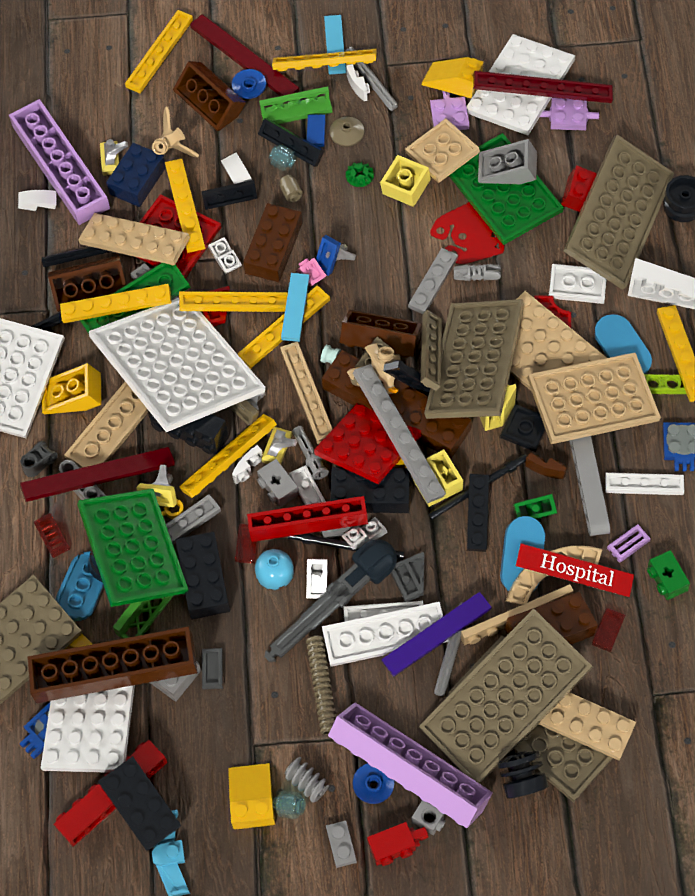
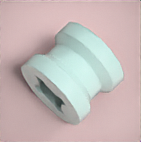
M326 344L320 361L332 364L341 352V349H333L330 345Z

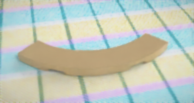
M568 546L551 550L550 552L598 565L602 549L590 546ZM523 569L513 582L506 601L519 606L526 604L538 583L548 575Z

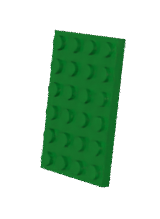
M502 133L478 147L480 152L511 144V142ZM479 153L449 175L503 245L562 213L564 207L537 174L536 180L523 184L479 183Z
M153 489L78 501L77 505L111 607L185 594L188 591Z

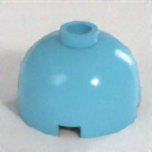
M266 550L256 560V578L267 589L276 590L279 587L286 586L293 579V562L289 555L282 550Z

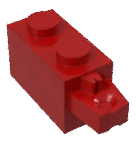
M407 822L367 837V843L376 866L380 864L386 866L393 863V859L398 857L407 858L413 855L416 847L420 846L419 842L428 838V833L425 827L414 830L413 827H408Z

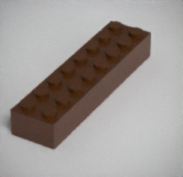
M341 350L322 376V388L353 406L358 403L373 410L361 387L353 385L347 374L348 370L355 368L360 359ZM394 379V387L398 389V392L388 395L405 424L421 430L422 436L417 441L437 452L445 450L449 458L452 459L471 431V419L467 417L426 419L424 413L428 396Z
M189 626L27 656L30 694L36 703L198 673L193 636Z

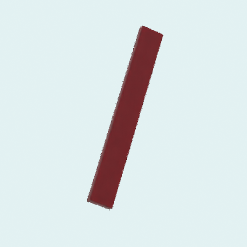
M203 14L190 24L191 29L245 70L254 69L261 72L266 79V86L279 96L299 92L297 85L277 70H273V67Z
M474 71L473 89L603 103H612L613 86L607 84Z
M169 447L21 482L20 488L25 502L159 470L160 465L171 467L175 465V461Z

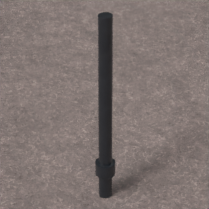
M523 454L513 461L509 460L502 468L489 475V484L505 474H510L517 470L516 467L526 462L527 456ZM469 488L428 513L430 519H435L467 499Z
M313 533L288 536V539L302 541L303 544L308 545L314 543L352 551L359 549H352L346 541L314 536ZM396 551L397 559L403 560L404 552Z

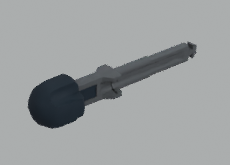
M371 540L362 545L352 556L355 564L340 578L325 588L326 593L270 645L271 651L268 652L266 650L264 657L269 662H276L275 656L282 658L339 606L342 609L369 581H372L374 584L381 583L396 565L397 555L393 546L384 540Z

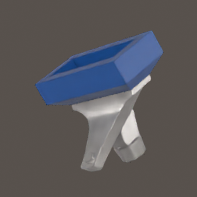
M325 235L322 237L316 261L324 273L329 276L332 274L337 260H355L356 255L347 251L346 244L341 245L340 242Z

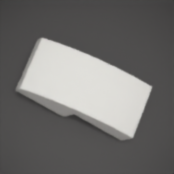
M353 64L346 65L347 78L352 89L363 101H368L367 94L370 93L369 84L365 83L364 77H359L358 70H354Z
M237 153L221 160L233 184L252 180Z
M29 190L19 192L18 208L36 211L37 207L55 209L56 191Z
M225 237L208 245V248L225 274L242 266Z
M258 445L247 452L236 465L232 473L235 484L246 481L252 475L250 467L256 466L261 462L263 454Z
M374 517L361 528L354 526L342 535V538L352 549H357L371 540L379 539L387 533V530Z

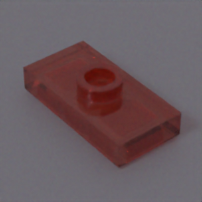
M239 524L235 562L255 564L258 541H251L248 524Z

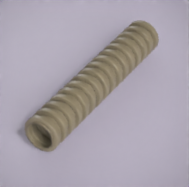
M311 636L306 639V644H308L307 650L309 651L307 653L310 656L308 659L311 662L309 665L312 674L311 678L313 679L312 684L314 685L313 690L315 691L314 696L316 697L315 702L317 703L316 708L318 709L317 714L319 715L320 733L328 735L335 722L336 714L334 713L336 711L333 708L335 705L332 702L334 699L331 696L333 693L330 690L332 687L329 684L331 681L328 678L330 675L327 672L329 669L326 666L328 663L325 655L324 639L321 636Z

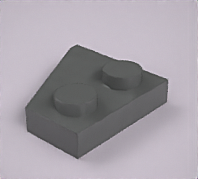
M424 552L396 563L391 572L405 602L423 595Z

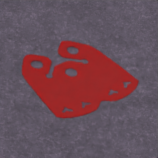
M470 202L440 216L430 230L431 236L444 240L448 237L450 225L455 226L451 233L454 243L460 247L467 248V251L452 245L445 248L458 254L456 264H468L504 252V245L497 237H491L493 231ZM442 227L444 233L438 234L437 228ZM459 234H466V239H459Z

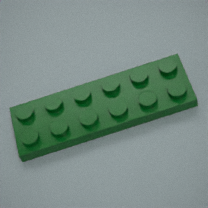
M161 263L113 294L169 284L172 300L179 295V291L184 292L191 287L176 264L174 266ZM149 308L80 321L89 334V331Z

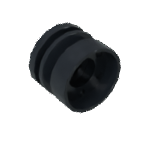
M539 751L519 752L497 762L499 769L508 768L500 772V776L511 778V780L503 784L507 799L529 795L549 787L546 774L544 772L535 773V769L543 765L542 761L532 762V760L540 757Z

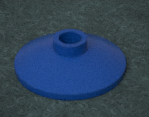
M254 69L242 70L232 80L233 91L244 99L256 98L266 88L264 75Z
M367 763L356 771L353 777V789L360 800L369 804H378L390 797L394 789V780L388 778L383 772ZM372 782H375L378 786L376 788H371L370 784Z

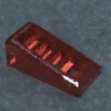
M51 513L34 521V525L52 558L70 550ZM55 529V531L45 535V533ZM56 536H59V538H57V539H55V540H53V541H51V542H48V541L51 540L52 538H54V537H56ZM61 542L63 543V544L60 545L59 547H57V548H55V549H52L53 546H55V545H57V544H59V543H61Z

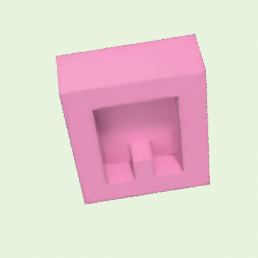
M306 258L299 263L300 268L296 270L298 273L301 272V274H309L310 287L326 277V274L315 258L310 261Z

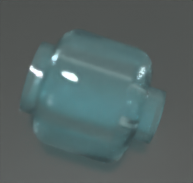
M282 144L274 146L268 157L270 164L281 171H285L288 167L291 169L296 161L293 158L294 151Z
M283 790L273 801V808L276 809L277 815L282 818L297 819L304 813L306 807L305 799L301 793Z

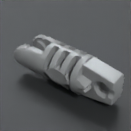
M497 264L454 267V280H498L501 278V267Z

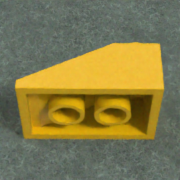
M464 57L433 62L422 81V85L472 98L476 90L473 89L474 71H483L484 61Z
M87 363L51 377L42 397V413L45 415L86 411L100 406L101 373Z
M270 763L228 768L230 813L233 829L275 825Z

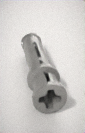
M303 426L295 427L292 433L306 457L305 464L307 467H310L313 479L320 480L326 477L329 470L324 467L322 458L314 454V448Z

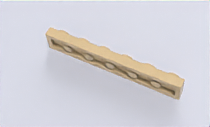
M294 342L280 347V351L317 444H320L333 429L298 342Z
M569 584L461 631V640L465 646L469 643L473 645L485 636H494L499 630L505 628L508 617L571 595L574 591Z

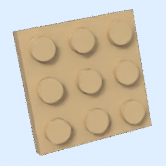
M444 119L405 148V152L416 163L429 167L430 176L440 183L480 153V149L449 120Z

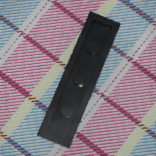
M264 118L258 135L310 165L318 166L324 152L323 149L272 120Z
M400 360L384 364V372L429 396L430 388L421 383V373L416 371L415 368L407 366Z
M469 474L466 551L486 552L489 475Z

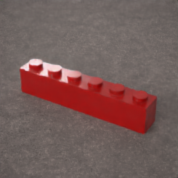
M364 496L247 514L252 542L368 524Z
M150 740L140 743L136 747L135 752L130 757L126 756L125 760L127 761L133 756L148 779L168 763L165 756ZM94 784L88 790L86 796L77 799L68 812H63L56 818L54 826L70 845L74 847L109 816L116 807L100 784Z

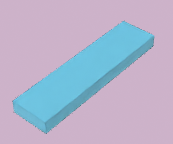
M341 15L324 16L327 53L344 52ZM345 63L335 67L328 65L329 75L346 73Z
M291 273L281 340L300 342L310 279L309 274Z

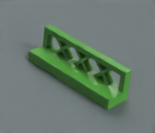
M328 86L259 101L262 119L268 118L277 124L306 119L308 115L332 113Z
M173 596L163 597L160 605L151 607V600L131 603L114 624L115 634L122 639L129 638L125 633L129 628L137 627L138 633L136 636L144 635ZM141 613H150V618L147 621L139 622V615Z

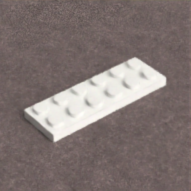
M440 602L322 626L330 667L390 654L443 617Z

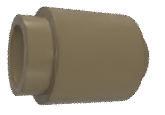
M286 175L280 179V188L286 200L289 202L298 201L303 192L296 178L292 175Z

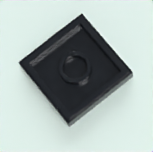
M515 404L500 438L536 452L546 431L540 413Z

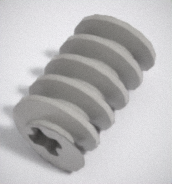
M298 757L287 767L284 773L286 775L285 778L287 781L292 780L293 786L298 785L297 789L300 792L304 791V796H310V801L314 803L325 794L329 785L324 786L325 778L320 781L318 780L319 772L312 775L313 767L306 770L307 762L300 765L302 757Z

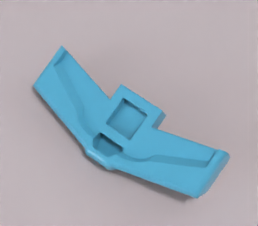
M171 810L177 818L178 810ZM176 831L154 846L152 851L153 863L158 869L168 896L190 894L178 866L180 863H185L182 840L175 841Z

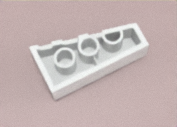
M635 258L628 296L695 309V278Z

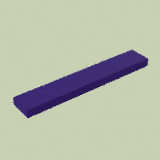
M478 592L382 659L383 664L393 677L490 611L492 607L484 596Z

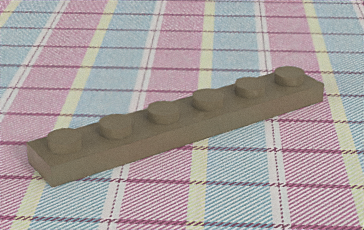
M426 310L422 315L421 383L437 391L441 387L442 318Z

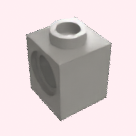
M423 800L412 816V823L420 828L425 827L427 832L433 836L436 831H441L446 822L443 813ZM427 815H433L436 819L434 822L428 823L424 818Z

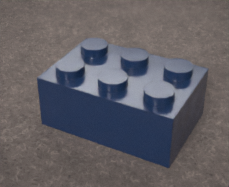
M132 143L106 182L109 194L141 207L166 169L164 155H158L153 150Z

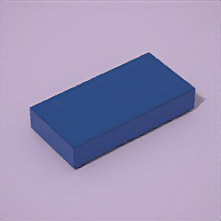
M308 115L307 141L317 147H324L326 117L325 115Z

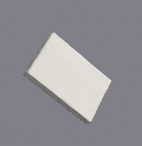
M552 264L549 296H553V299L604 304L606 279L588 267Z

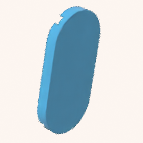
M611 314L602 317L596 324L595 338L606 356L610 358L636 353L643 373L647 374L652 364V357L630 322L620 315Z
M529 516L514 519L505 531L500 578L508 592L515 579L524 569L516 566L520 544L544 550V529L539 521Z
M91 551L84 552L80 556L77 555L72 560L56 596V601L73 621H82L94 612L104 589L103 583L95 579L89 572L87 564Z

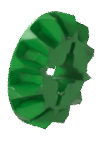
M362 161L357 164L354 162L352 166H348L346 171V180L355 187L367 186L374 178L373 168L368 163L363 164ZM361 171H363V175L360 174L357 176V172L360 173Z

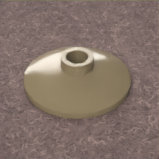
M341 117L331 124L329 130L330 137L334 143L340 146H353L362 140L364 126L356 118Z

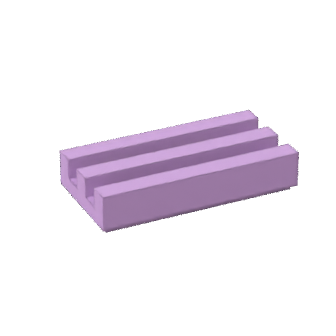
M637 524L609 544L607 549L612 552V555L620 563L650 542L651 538ZM637 531L639 532V534H638L637 536H635L634 538H632L631 540H629V541H628L627 543H625L623 546H621V547L618 548L617 550L615 549L616 546H618L619 544H621L623 541H625L626 539H628L630 536H632L633 534H635ZM642 537L644 538L640 542L635 544L633 547L628 549L626 552L620 555L621 552H623L625 549H627L632 544L637 542L639 539H641Z

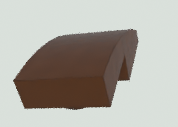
M531 452L526 457L525 466L532 471L550 478H565L567 468H565L562 462L550 458L546 463L539 455L535 456Z

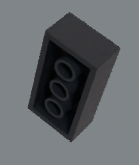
M147 409L152 427L158 432H166ZM212 414L166 432L174 439H182L192 447L197 446L202 448L207 454L213 453L215 455L222 450L229 438L226 421Z
M332 467L331 501L364 496L367 513H409V471L407 468H392L383 480L377 484L344 468Z
M215 532L176 539L180 566L188 587V591L185 594L191 620L230 612Z
M133 756L98 781L146 851H149L182 826Z

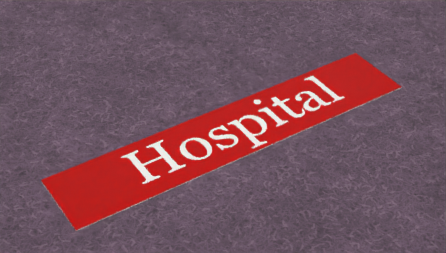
M520 544L516 562L517 567L630 597L634 574L525 544Z

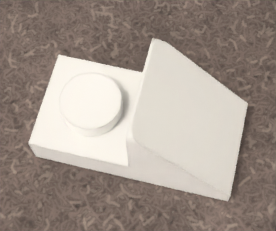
M307 559V598L319 599L326 593L325 588H327L328 577L327 559Z

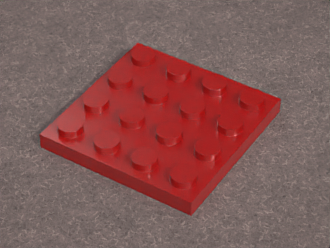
M161 194L139 222L182 232L175 202ZM196 212L205 249L187 253L185 246L176 262V266L184 278L187 277L208 245L222 228L221 223L199 212ZM136 257L155 267L161 264V262Z
M358 403L314 449L316 456L377 484L383 480L401 459L376 413ZM407 426L414 440L417 441L422 436L421 430Z

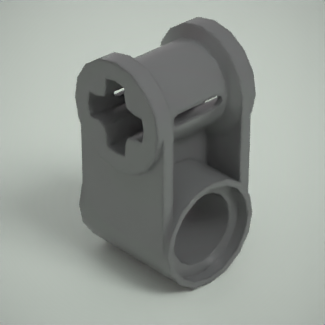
M45 441L38 442L20 460L24 474L28 477L37 476L56 460L57 452L49 449Z

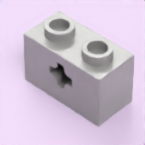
M277 459L257 471L259 486L262 489L266 488L269 492V499L273 503L276 502L279 507H282L299 495L298 486Z

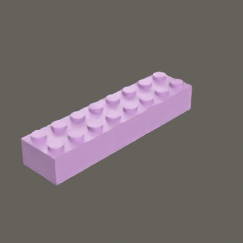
M40 99L9 114L14 130L78 225L90 220L94 213L101 214L110 209L107 196Z
M356 702L336 717L328 734L337 744L344 746L352 754L359 756L368 762L370 766L377 768L388 778L397 781L406 790L412 791L421 800L430 803L439 812L448 815L457 824L466 828L484 811L493 792Z

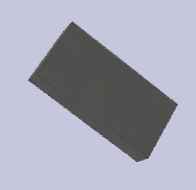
M222 648L202 649L203 690L223 689Z

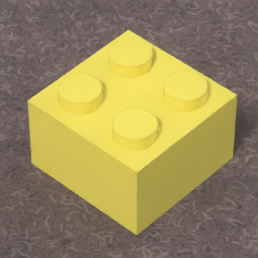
M397 155L380 182L382 193L414 207L431 180L429 167Z

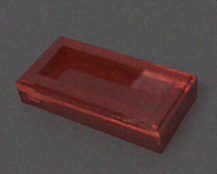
M606 608L592 645L611 652L626 615Z

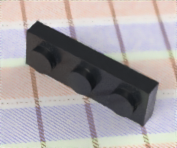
M254 180L201 191L205 210L258 199Z

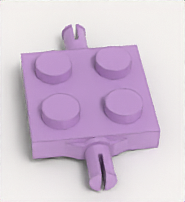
M442 91L443 99L430 100L433 127L447 119L459 130L469 129L465 97L450 98L449 92Z
M552 98L550 110H544L540 117L549 118L551 129L586 130L588 119L599 120V112H588L587 101Z

